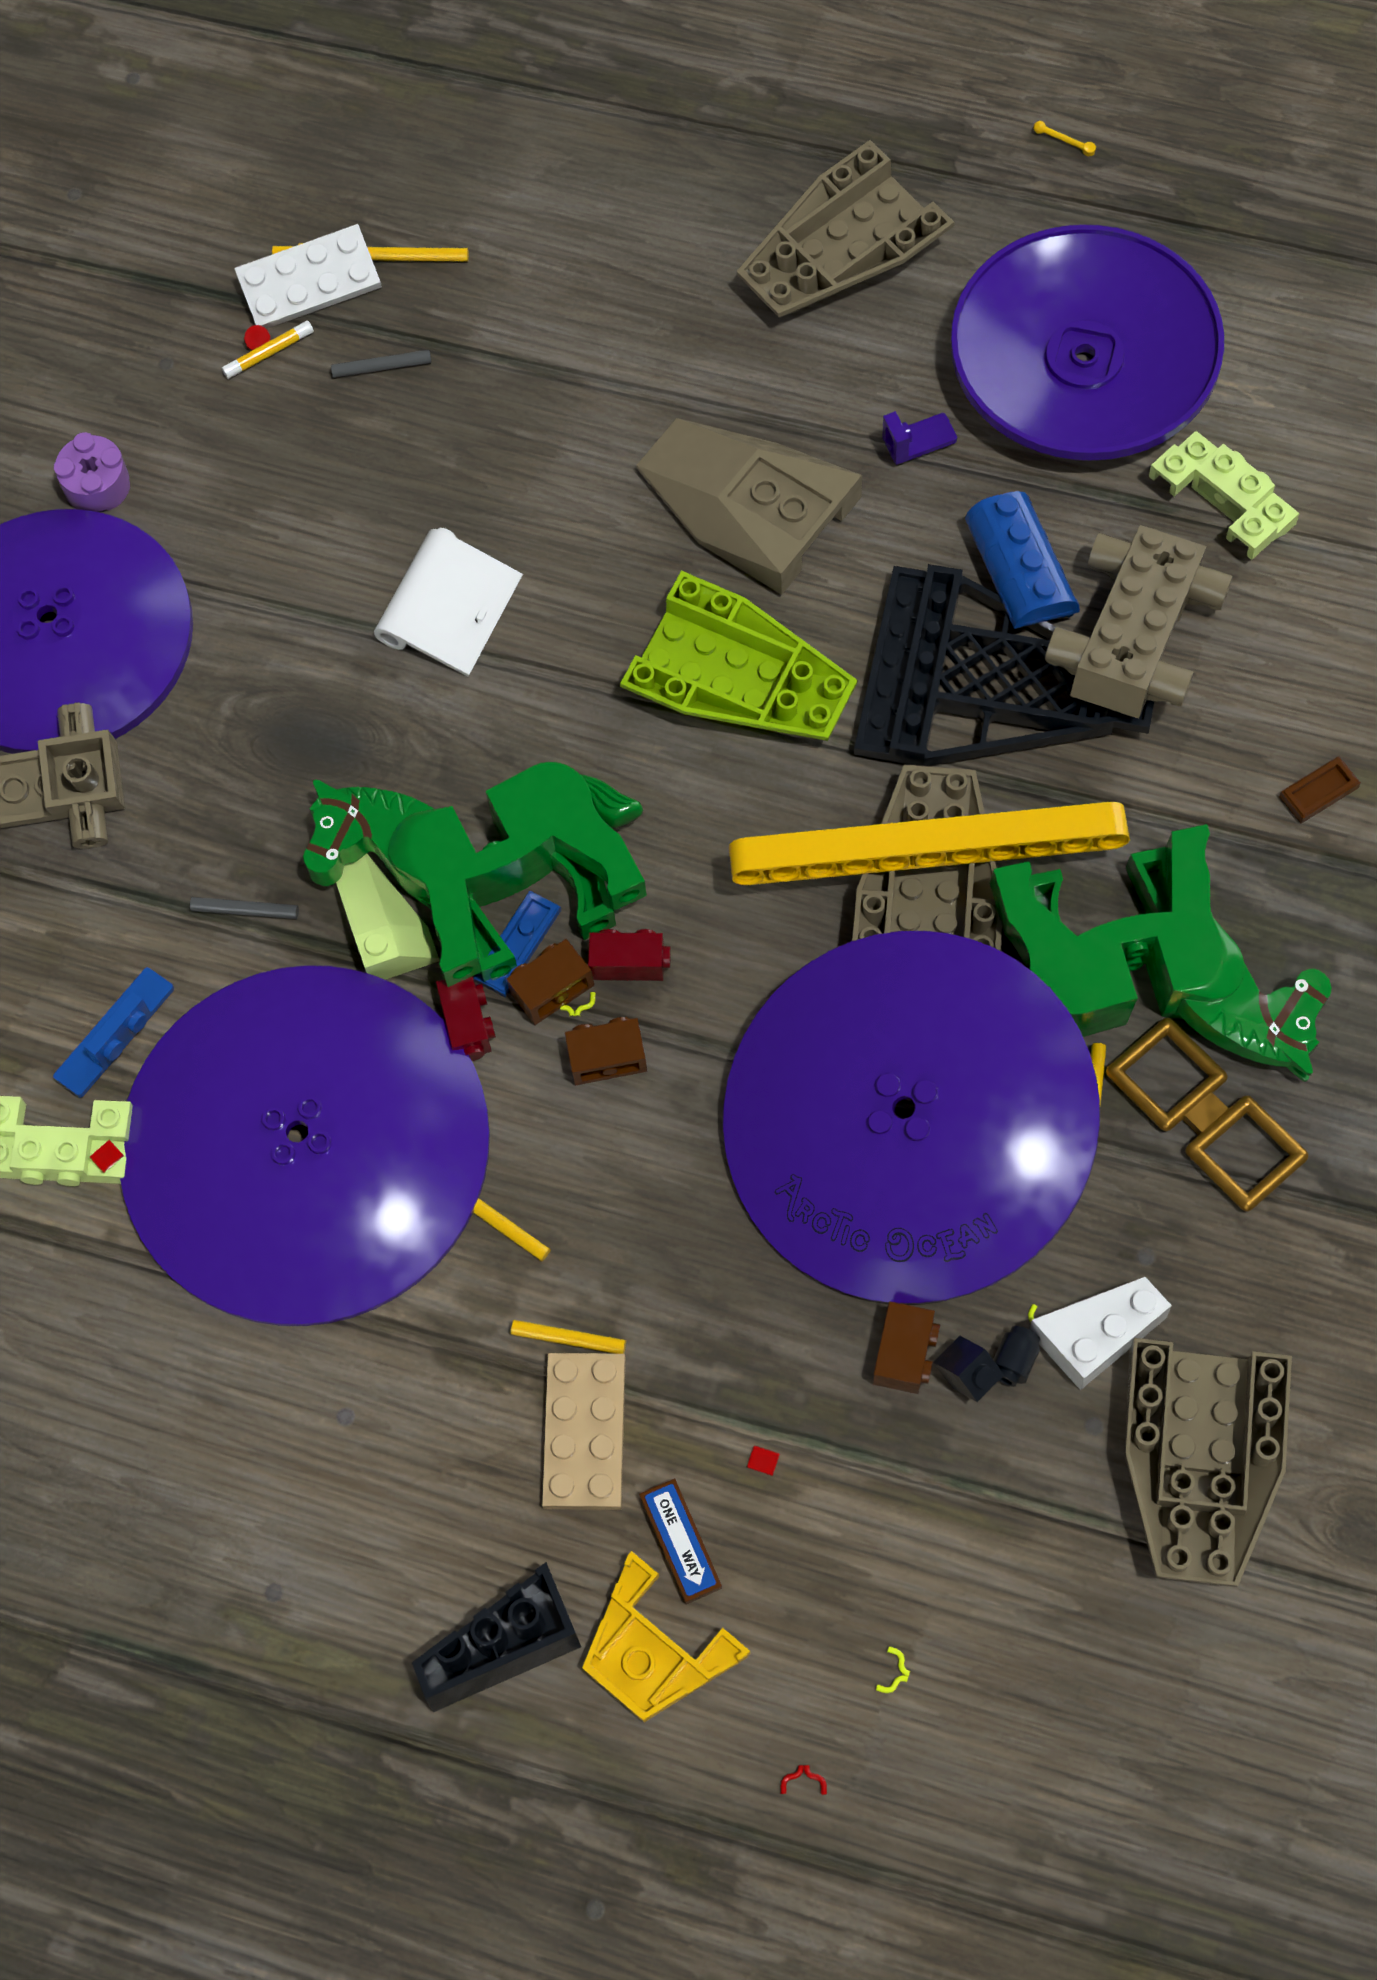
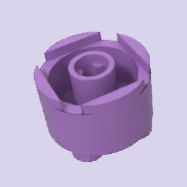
M87 432L80 433L74 437V440L67 443L57 456L54 464L57 479L65 497L75 509L95 512L107 509L109 511L116 508L126 498L130 489L129 473L120 450L109 439L91 435Z

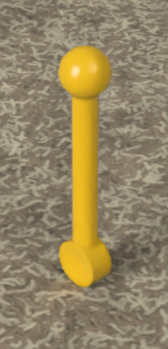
M1037 121L1033 126L1034 132L1037 134L1045 133L1082 149L1085 156L1089 157L1095 154L1096 145L1093 142L1082 143L1046 127L1043 121Z

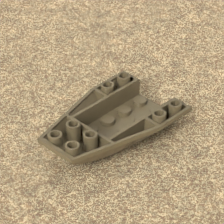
M869 140L814 181L737 270V275L778 317H782L905 263L953 228L954 221L934 202H931L926 207L921 206L891 176V160Z
M903 765L882 824L985 814L976 770ZM995 861L862 874L856 892L852 941L896 931H932L970 938L1000 951L1002 925L990 887L993 869L997 868Z

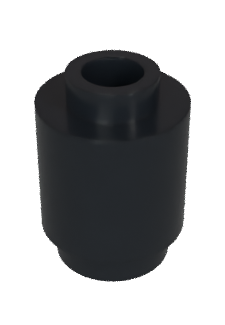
M1012 1326L1010 1332L1004 1334L993 1359L1004 1374L999 1382L1011 1387H1015L1017 1383L1024 1384L1027 1382L1040 1351L1038 1345L1040 1337L1036 1333L1021 1326Z

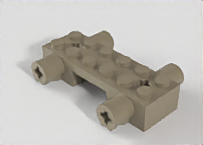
M1142 525L1139 526L1132 543L1098 533L1090 553L1088 567L1097 572L1106 573L1115 580V583L1091 637L1057 626L1045 656L1046 662L1054 666L1063 667L1069 673L1075 675L1070 696L1138 719L1146 700L1166 701L1172 705L1183 706L1194 671L1162 661L1164 650L1176 622L1180 621L1186 604L1205 605L1211 609L1222 610L1233 579V575L1202 566L1207 546Z
M80 702L65 704L57 709L60 737L38 740L39 750L0 756V828L69 818L73 847L80 849L101 847L108 843L105 812L125 809L117 741L109 730L95 731L91 705ZM87 771L86 774L82 777V772Z

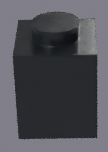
M959 1336L933 1362L953 1389L976 1402L1004 1376L985 1348L962 1336Z

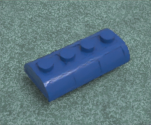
M1008 492L983 499L967 512L965 521L1014 629L1059 617H1072L1075 613L1080 612V605L1052 549L1048 536L1039 521L1031 499L1025 492Z

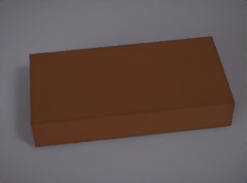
M1338 756L1281 791L1279 797L1302 824L1357 790L1361 782Z

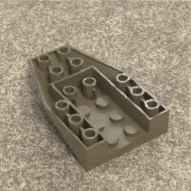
M680 418L674 420L636 465L637 470L700 545L781 595L802 571V555L833 517L843 521L862 497L861 474L778 443Z
M1141 1338L1133 1339L1129 1350L1125 1458L1156 1578L1238 1587L1286 1472L1292 1356L1252 1351L1249 1359L1173 1351V1342Z

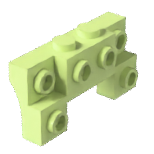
M1197 431L1179 446L1175 444L1151 464L1149 477L1152 480H1155L1158 476L1164 478L1171 484L1169 493L1174 497L1193 480L1191 487L1234 521L1228 528L1226 539L1232 542L1238 538L1249 547L1247 557L1251 560L1275 539L1285 535L1297 523L1299 512L1273 492L1275 484L1272 483L1267 474L1257 471L1246 462L1239 452L1232 451L1225 444L1217 448Z
M0 1096V1178L20 1179L24 1183L33 1185L42 1184L43 1180L57 1181L65 1186H78L80 1182L121 1184L120 1178L125 1176L126 1154L124 1141L129 1139L132 1103L126 1101L94 1100L90 1128L23 1125L26 1103L21 1097ZM110 1140L124 1157L103 1173L89 1156Z

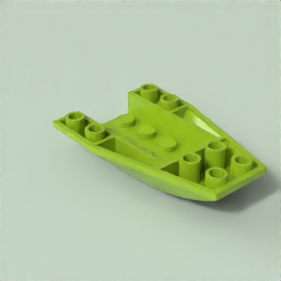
M681 570L666 598V613L643 656L635 655L620 683V687L685 715L828 741L858 680L745 597Z

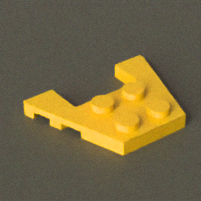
M631 1551L626 1558L625 1566L618 1583L615 1585L610 1603L603 1620L600 1622L582 1669L641 1721L646 1722L745 1660L751 1652L722 1628L697 1659L692 1658L634 1608L659 1578V1573Z

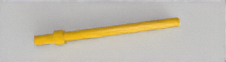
M273 246L272 254L295 246ZM367 247L372 261L468 262L469 259L468 248Z

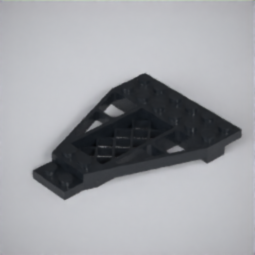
M928 564L927 571L900 566L893 567L856 737L854 755L917 766H931L1112 735L1113 728L1149 734L1154 701L1146 700L1138 719L1070 696L1075 675L1067 679L1058 668L1060 666H1054L1045 661L1046 652L1056 626L1047 621L1027 626L1050 640L1009 634L1010 618L1000 596L963 576L962 569ZM960 593H967L1005 614L1002 632L953 624ZM959 646L971 647L975 654L962 661L954 652V649ZM994 652L1006 653L1010 660L997 667L989 655ZM948 656L955 666L944 672L946 657ZM1030 657L1041 659L1045 665L1032 673L1023 661ZM982 661L990 672L976 679L968 668ZM1016 666L1025 678L1011 685L1003 674ZM1051 672L1060 684L1046 691L1038 679ZM961 673L969 684L955 692L947 680ZM996 679L1004 690L991 698L982 686ZM1031 685L1039 696L1026 704L1017 692ZM940 686L943 688L945 692H939ZM1066 690L1074 703L1061 710L1052 698ZM975 691L980 698L968 697L967 695ZM1010 697L1015 704L1004 703L1002 701ZM1045 703L1050 710L1039 709L1037 707ZM1080 709L1079 715L1072 714ZM945 712L980 718L984 722L980 743L929 751L928 744L935 714ZM994 721L1051 730L1007 739L986 741L989 725Z

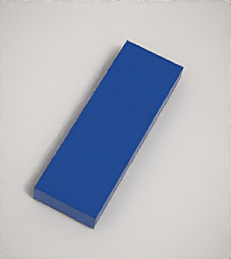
M532 891L528 892L500 936L515 956L517 967L528 963L561 912L559 905ZM495 947L492 948L488 956L498 952ZM515 968L511 969L509 974L496 980L489 979L485 983L480 973L476 974L473 979L478 984H482L493 992L506 997L510 991L506 978L511 975Z

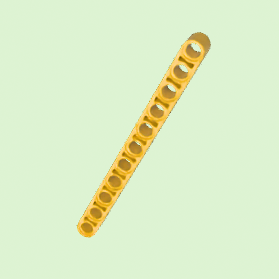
M1102 802L745 837L736 839L729 844V856L733 882L739 885H756L1113 850L1128 844L1130 837L1124 805L1119 802Z

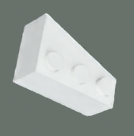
M1146 1277L1033 1319L1029 1330L1040 1337L1039 1345L1081 1390L1130 1349L1134 1338H1144L1167 1318L1172 1305Z

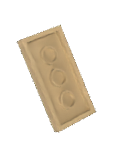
M548 1353L543 1509L622 1510L625 1354Z

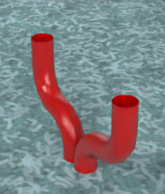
M798 1765V1770L795 1773L787 1774L781 1780L780 1794H786L787 1782L799 1778L804 1770L807 1777L820 1782L821 1794H827V1784L824 1777L812 1773L809 1765Z

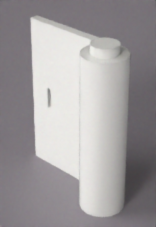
M431 529L377 624L374 635L379 641L394 649H404L407 644L468 677L523 574L457 539L454 533L448 529Z

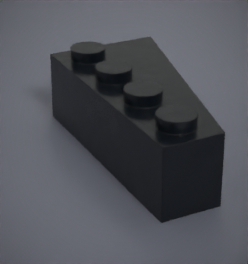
M547 1562L535 1570V1574L521 1584L518 1582L506 1591V1595L488 1609L484 1608L474 1615L473 1620L456 1632L454 1630L412 1662L425 1699L433 1712L581 1648Z

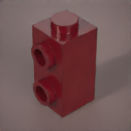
M603 929L599 933H590L588 967L592 971L593 980L663 981L664 968L671 967V946H664L663 933H656L653 930L640 929L635 933H620L614 929Z
M473 976L450 987L447 986L445 980L437 981L436 984L452 1049H464L465 1056L469 1055L472 1061L478 1060L486 1053L492 1052L489 1039L496 1038L491 1016L483 1018L481 1006L488 1005L483 985H475Z

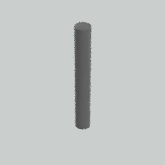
M422 350L331 364L333 378L427 364L432 363L430 350Z
M191 897L190 910L196 912L298 919L299 916L298 905Z

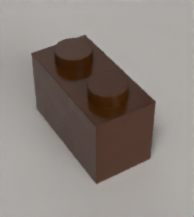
M567 939L559 944L549 945L538 958L529 964L519 965L506 978L510 994L534 1025H537L562 1006L595 986L591 969Z
M617 1017L610 1020L608 1024L598 1026L581 1024L574 1027L572 1031L565 1032L575 1086L648 1072L638 1018Z
M889 1301L874 1371L873 1385L919 1394L921 1383L929 1384L933 1361L926 1360L928 1346L936 1347L940 1324L933 1323L934 1310Z

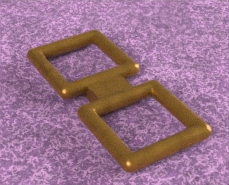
M1170 1018L1162 1019L1106 1069L1107 1076L1161 1130L1170 1131L1183 1120L1198 1135L1186 1146V1154L1243 1211L1248 1212L1255 1208L1308 1160V1152L1252 1097L1243 1096L1228 1108L1213 1094L1227 1081V1073ZM1165 1036H1168L1209 1076L1168 1113L1125 1073L1127 1069ZM1246 1113L1290 1155L1248 1193L1204 1151Z

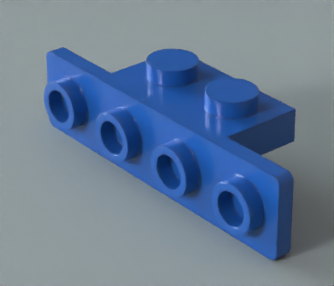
M146 967L54 1073V1079L79 1098L83 1097L174 991L173 985L155 971Z

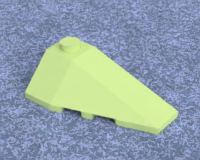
M365 854L358 861L346 864L343 874L336 884L366 973L386 980L439 962L440 960L427 925L370 856Z

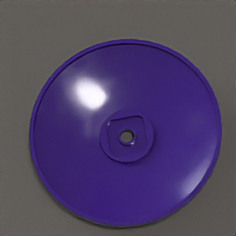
M1069 225L1045 229L1010 243L991 256L974 273L960 295L952 322L951 353L956 377L967 399L983 419L1007 438L1029 449L1059 458L1106 460L1133 455L1157 446L1176 435L1200 413L1209 400L1220 374L1224 354V329L1222 317L1212 292L1194 268L1178 254L1157 241L1132 231L1102 225ZM1081 352H1087L1093 356V359L1082 361L1076 355Z
M79 509L41 511L20 516L0 524V751L15 754L39 750L38 740L60 737L57 709L62 705L78 702L92 706L95 731L109 730L112 736L117 739L150 716L166 699L177 683L187 661L192 642L193 615L189 593L181 573L170 555L155 539L137 526L108 514ZM45 613H57L53 621L49 623L40 622L41 617Z

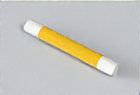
M307 320L221 367L226 378L230 379L310 335L314 330Z

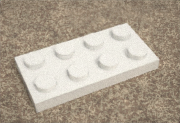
M358 224L235 268L255 324L261 325L266 329L382 287Z

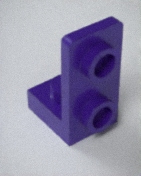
M896 411L883 416L882 439L895 465L957 442V435L945 413L937 414L910 425L906 422L902 423Z

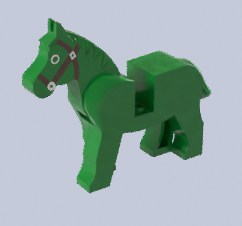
M558 762L539 763L486 790L492 820L502 841H493L477 853L453 806L434 809L413 797L398 792L369 787L335 789L320 780H313L318 798L309 809L316 828L303 855L312 881L321 886L333 885L341 878L346 864L358 861L368 852L376 853L401 887L432 910L433 923L442 945L439 965L448 987L478 973L481 974L484 983L489 979L496 980L509 974L511 969L517 967L515 956L480 907L500 901L528 888L553 870L571 885L577 895L578 910L576 918L583 940L588 939L590 933H599L600 930L616 926L615 910L647 896L643 876L621 835L612 829L620 828L638 819L643 813L641 803L621 794L604 781L579 774L575 769ZM495 947L498 952L488 956L492 948Z
M1207 824L1172 831L1166 847L1130 854L1125 869L1147 914L1117 919L1094 927L1079 936H1076L1060 920L1058 896L1063 881L1061 869L1031 875L1032 869L1029 861L993 869L990 887L1004 935L1017 950L1023 965L1034 972L1050 987L1065 1005L1083 1037L1127 1025L1138 999L1130 971L1137 970L1143 964H1146L1162 1017L1184 1019L1188 1025L1214 1044L1255 1062L1286 1067L1300 1080L1308 1081L1309 1076L1313 1073L1309 1056L1319 1044V1041L1316 1039L1315 1020L1331 994L1330 980L1323 972L1317 969H1307L1299 974L1292 987H1282L1267 995L1259 991L1243 960L1238 945L1213 918L1211 912L1210 873L1205 859L1206 843L1210 836Z

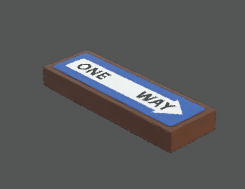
M674 1478L640 1493V1499L686 1605L721 1590V1582L676 1479Z

